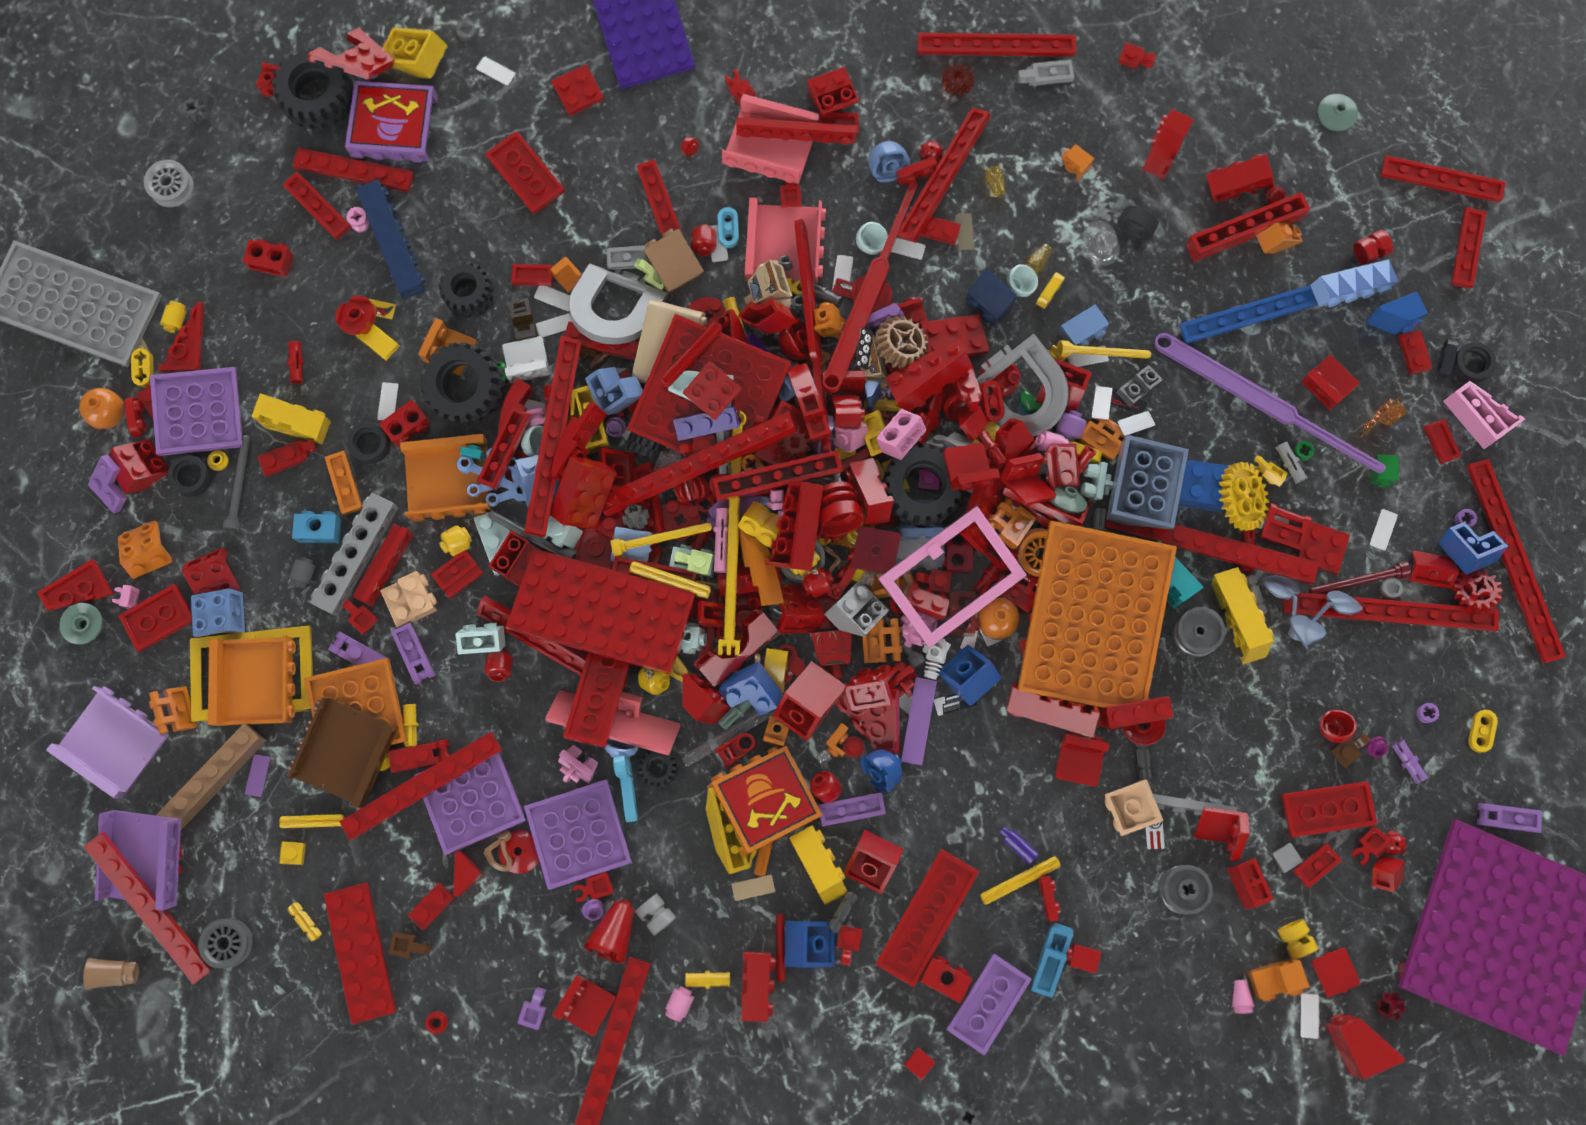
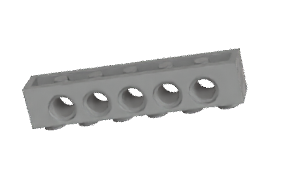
M371 493L370 497L368 496L364 500L361 513L354 518L353 527L342 540L343 545L340 550L333 555L329 570L327 569L323 573L320 586L313 591L311 604L336 617L339 616L343 609L342 604L351 595L399 507L374 493ZM377 513V519L370 522V516ZM367 531V537L360 540V534ZM356 549V556L349 558L350 552ZM346 568V574L339 577L340 570ZM336 586V592L333 595H329V589Z

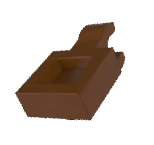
M1361 734L1352 742L1349 740L1339 743L1329 752L1342 768H1346L1362 756L1358 749L1365 746L1371 740L1366 734Z
M393 932L388 954L412 958L413 952L430 954L431 945L415 943L417 937L415 935Z

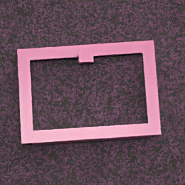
M975 506L878 579L930 648L1024 578L1026 573L978 506ZM975 521L1012 573L931 632L894 581L928 555L935 560L944 553L940 546Z

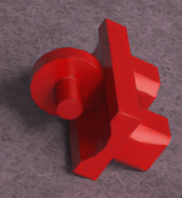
M899 661L894 665L898 668L897 676L888 681L889 688L899 689V698L904 694L910 698L913 695L910 689L915 686L912 680L917 675L911 665L907 666L902 661Z

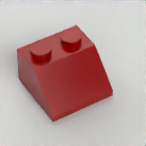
M864 830L843 874L882 894L904 849Z

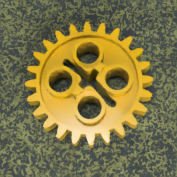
M1248 462L1229 465V468L1224 469L1225 474L1221 475L1223 481L1219 482L1222 490H1218L1222 494V498L1219 501L1224 503L1221 509H1226L1225 517H1230L1229 523H1234V528H1239L1240 531L1259 528V524L1264 523L1263 518H1267L1264 511L1269 510L1266 506L1269 500L1265 498L1268 492L1264 491L1266 484L1261 482L1263 476L1258 477L1259 470H1254V466H1249Z

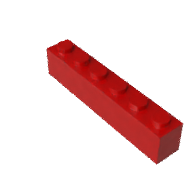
M1300 192L1193 234L1189 237L1185 246L1193 262L1255 239L1257 234L1275 223L1293 224L1301 221L1311 209L1303 193Z
M836 450L712 479L711 483L716 503L786 487L790 481L808 482L838 475L843 472L839 452Z

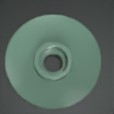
M1342 94L1329 95L1318 106L1317 113L1320 122L1324 127L1332 131L1341 132L1348 130L1354 125L1358 117V109L1354 101Z
M1057 486L1055 490H1052L1057 496L1055 499L1050 500V502L1057 508L1073 514H1079L1086 510L1087 501L1075 488Z
M77 603L65 610L60 619V632L68 642L77 645L93 641L102 629L103 620L101 613L96 607L88 603ZM83 622H87L85 628H82Z

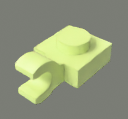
M637 259L634 266L646 273L643 279L655 288L662 290L664 284L653 266L643 259Z
M692 549L691 555L679 551L675 552V562L688 564L687 571L708 576L713 554Z

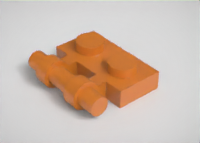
M1110 416L1108 419L1094 418L1099 423L1096 425L1089 421L1082 437L1078 440L1087 446L1089 445L1100 450L1103 453L1102 456L1112 462L1120 451L1122 441L1118 438L1120 436L1125 438L1126 436L1123 434L1120 426L1110 420ZM1106 426L1115 433L1111 435L1103 427Z
M1005 499L1003 503L999 504L996 514L992 515L988 522L994 530L999 529L1001 531L998 536L1014 550L1037 518L1021 506L1014 510L1011 507L1013 502L1010 499ZM1004 516H1007L1009 518V521L1007 523L1004 520H1002Z
M898 618L890 619V627L886 628L884 619H881L863 637L864 663L887 662V653H892L893 661H901V652L903 650L902 646H900L899 633H901V627H899ZM885 634H891L892 646L886 647Z
M187 686L164 690V698H159L158 691L149 693L151 700L149 705L154 711L155 727H158L159 734L168 733V724L172 725L173 732L197 727L196 722H191V701ZM162 706H167L169 716L164 717Z

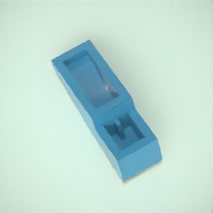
M1051 922L1039 958L1031 991L1053 998L1073 937L1072 928Z

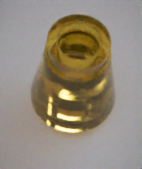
M999 165L986 169L984 171V178L994 196L1000 197L1005 195L1003 169H1000Z
M1043 244L1026 258L1025 265L1031 267L1036 274L1041 272L1052 253L1051 247Z

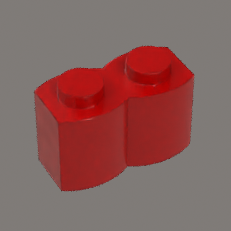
M831 395L830 410L834 426L861 427V422L865 420V412L862 409V402L858 400L857 395Z

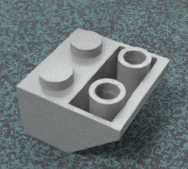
M859 580L824 615L839 630L864 637L889 610Z

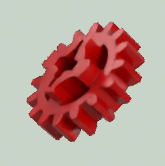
M1479 569L1475 573L1471 572L1467 575L1461 572L1455 580L1452 592L1456 593L1454 599L1461 600L1460 606L1466 604L1468 611L1471 608H1475V612L1478 613L1480 609H1483L1484 612H1487L1489 608L1494 609L1502 598L1503 589L1499 588L1501 582L1494 581L1495 575L1489 577L1488 571H1485L1483 574L1480 573Z

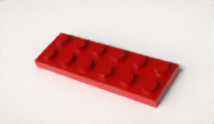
M941 849L875 964L914 987L979 871Z
M369 883L324 894L351 1025L397 1012Z

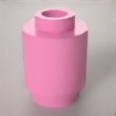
M1045 430L1039 433L1036 438L1037 448L1043 452H1046L1051 444H1069L1068 439H1065L1064 436Z
M682 986L679 989L674 988L665 1008L667 1010L665 1015L679 1022L682 1021L683 1017L686 1018L694 1000V997L691 995L692 991Z

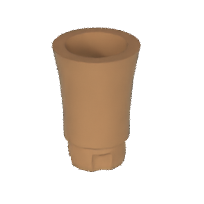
M89 958L84 968V986L88 990L98 987L136 984L139 977L138 963Z

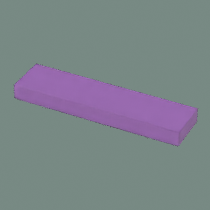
M915 678L901 762L920 766L923 764L937 681Z

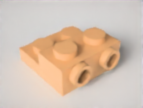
M418 571L398 579L397 583L380 590L397 628L437 611L435 604H437L436 598L432 592H428L426 587L429 585L428 580L424 574L421 575Z
M1147 779L1105 794V805L1108 811L1112 812L1114 817L1113 825L1116 831L1120 832L1121 836L1163 821Z

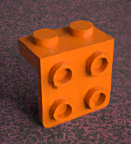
M156 521L145 523L138 528L124 532L118 537L120 564L132 579L172 563V557L161 544L159 524Z

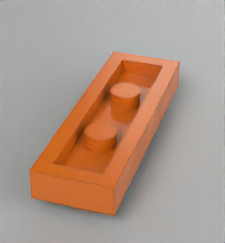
M341 451L326 456L325 461L341 514L345 516L362 510L363 505L347 452Z

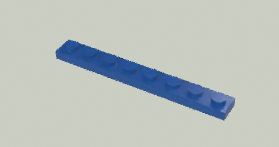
M1311 285L1180 323L1179 329L1185 344H1189L1318 306V302Z

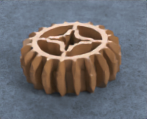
M895 316L892 319H887L879 326L875 335L874 343L877 345L875 351L881 352L879 358L884 357L886 359L885 364L890 362L892 368L898 366V369H903L928 354L929 350L927 348L930 344L927 342L928 336L923 335L924 329L918 327L919 323H912V318L907 321L905 316L900 319L898 316Z

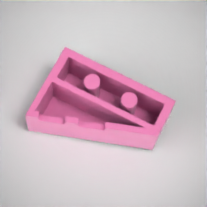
M1469 381L1443 402L1480 446L1485 449L1525 420V418L1521 415L1516 416L1508 410L1509 407L1505 404H1498L1491 399L1492 396Z

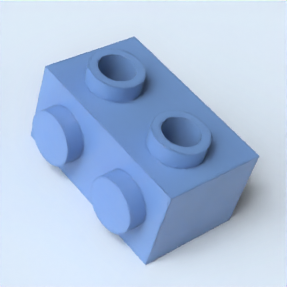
M1095 304L1061 325L1059 334L1064 341H1069L1075 346H1088L1090 340L1094 338L1098 340L1107 333L1106 330L1109 323Z

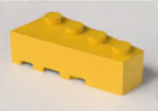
M1238 567L1215 574L1211 584L1220 608L1222 610L1226 609L1225 621L1227 626L1234 630L1235 639L1233 641L1235 647H1240L1243 653V657H1240L1242 665L1267 657L1274 642V634L1265 624V615L1256 605L1255 594L1252 591L1250 592L1245 574H1241Z

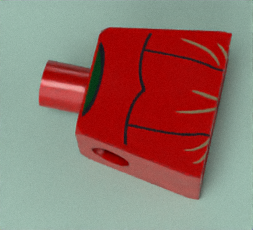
M842 630L811 633L819 666L823 669L829 668L830 675L836 679H842V667L850 666L852 633Z

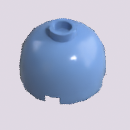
M885 141L872 149L869 154L868 165L871 173L879 182H889L896 179L897 170L909 166L910 159L900 144L894 141Z

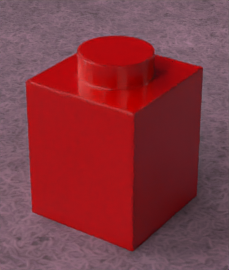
M1072 944L1066 954L1067 965L1096 973L1101 951Z

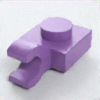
M538 987L534 991L532 1001L524 1002L518 1024L536 1030L540 1029L547 1007L541 1006L546 989Z

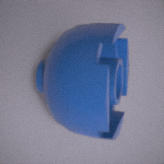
M879 749L868 753L861 759V767L864 774L869 773L874 780L869 782L878 791L885 794L900 783L902 778V762L898 755Z

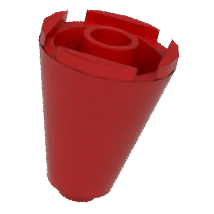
M620 899L619 902L615 901L585 942L584 949L590 953L594 949L599 957L620 964V962L624 964L635 911L631 907L632 903Z

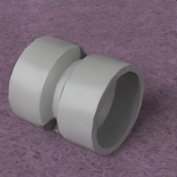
M658 894L652 896L635 911L642 921L648 922L647 928L654 936L676 919V916L669 908H664L665 903Z

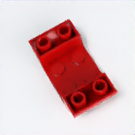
M510 531L488 567L520 587L533 549L537 548L529 544V541Z

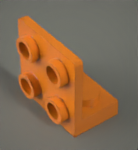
M435 318L418 355L423 362L429 363L431 361L429 356L432 353L438 354V348L442 346L448 348L450 343L460 344L461 342L475 346L477 341L472 337L447 328L442 320ZM466 365L457 367L452 374L461 376Z

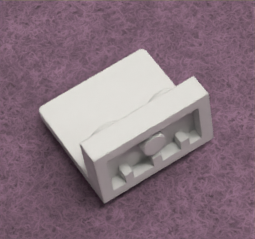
M542 336L502 345L507 366L505 373L510 384L514 383L517 377L525 381L550 375Z

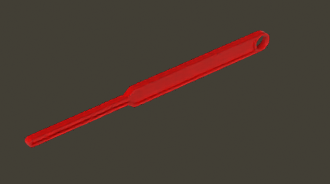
M915 181L910 183L880 257L872 260L823 377V388L827 392H837L845 379L859 345L861 327L866 328L889 272L890 264L888 258L897 239V232L904 222L916 193L917 182ZM830 378L838 380L839 384L836 387H828L825 382Z
M798 219L794 221L809 354L812 360L814 383L828 422L825 391L823 388L820 334L814 329V326H816L814 309L817 308L808 233L804 220ZM830 436L822 438L823 452H831Z

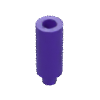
M1004 826L999 831L1005 837L1003 841L1028 865L1039 855V852L1014 829L1010 831Z

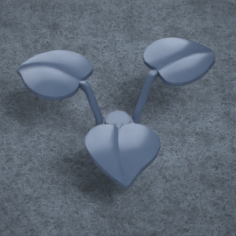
M1267 576L1261 579L1267 590L1274 596L1281 599L1292 598L1291 627L1288 635L1294 640L1301 641L1304 647L1325 637V629L1316 621L1329 607L1333 606L1337 612L1347 615L1356 614L1362 610V606L1350 595L1341 591H1331L1326 596L1329 602L1312 620L1304 615L1296 616V595L1300 593L1299 587L1290 579L1281 576Z

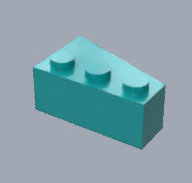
M1176 557L1167 601L1173 609L1204 588Z

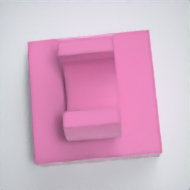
M123 585V588L117 587L114 589V591L121 593L120 599H112V602L126 609L137 605L139 589L129 585Z

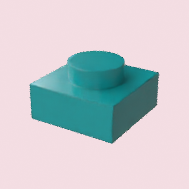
M469 444L468 448L461 446L460 455L468 456L483 462L486 457V453L480 451L481 447L471 444Z

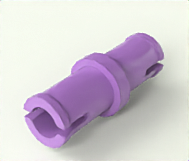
M1400 740L1399 744L1398 742L1393 744L1392 748H1394L1401 759V765L1408 770L1415 784L1420 783V780H1426L1428 776L1419 765L1418 757L1412 754L1405 740Z

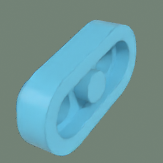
M730 207L723 208L718 213L719 242L725 248H733L739 242L738 215ZM726 218L732 219L730 222L725 221ZM727 237L733 238L731 241L726 240Z

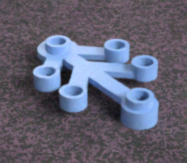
M492 448L488 449V451H487V457H488V455H489V453H490V451H491ZM462 456L457 461L459 471L464 474L473 472L479 475L482 467L474 464L471 457ZM463 461H468V466L463 467L461 465ZM516 464L512 467L508 466L513 482L507 480L504 475L498 487H504L508 491L498 495L489 493L486 496V502L490 506H496L498 503L512 498L517 501H525L523 493H517L520 484L516 476ZM470 484L467 488V492L471 497H478L481 493L493 490L483 484ZM472 488H477L478 491L475 494L470 493ZM490 497H496L494 503L489 502Z

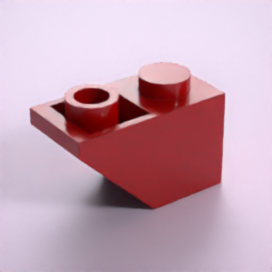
M1010 418L996 431L995 443L1000 445V450L1006 457L1007 462L1009 459H1014L1021 452L1025 451L1034 440L1022 420Z

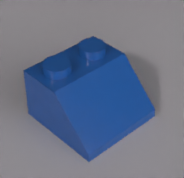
M1414 292L1379 306L1366 322L1371 326L1394 335L1401 332L1405 334L1415 330L1414 326L1422 323V319L1428 312L1418 292Z
M969 644L940 669V672H937L949 687L969 706L973 705L1002 678L992 662Z
M786 921L785 966L835 967V932L828 929L830 922Z

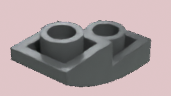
M1148 365L1137 373L1132 380L1119 388L1116 393L1131 407L1154 389L1163 379Z

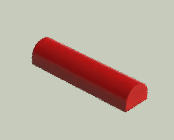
M514 406L511 407L477 482L497 491L532 417L530 413Z

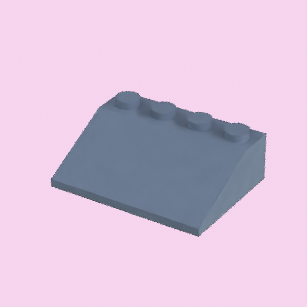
M1126 435L1120 446L1106 521L1129 526L1174 529L1189 449Z

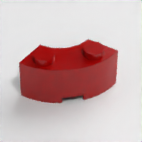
M773 298L761 305L750 301L738 315L743 322L766 334H774L788 329L795 321L789 308Z

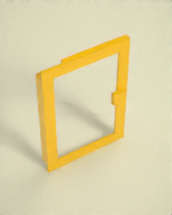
M311 626L191 638V722H208V709L202 710L201 648L209 647V639L237 640L281 638L283 636L299 637L301 699L292 700V705L295 707V712L311 709L304 678L313 676Z

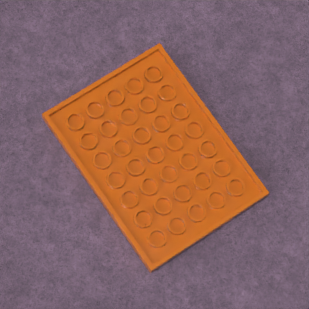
M1050 521L1017 690L1103 708L1147 700L1177 546Z

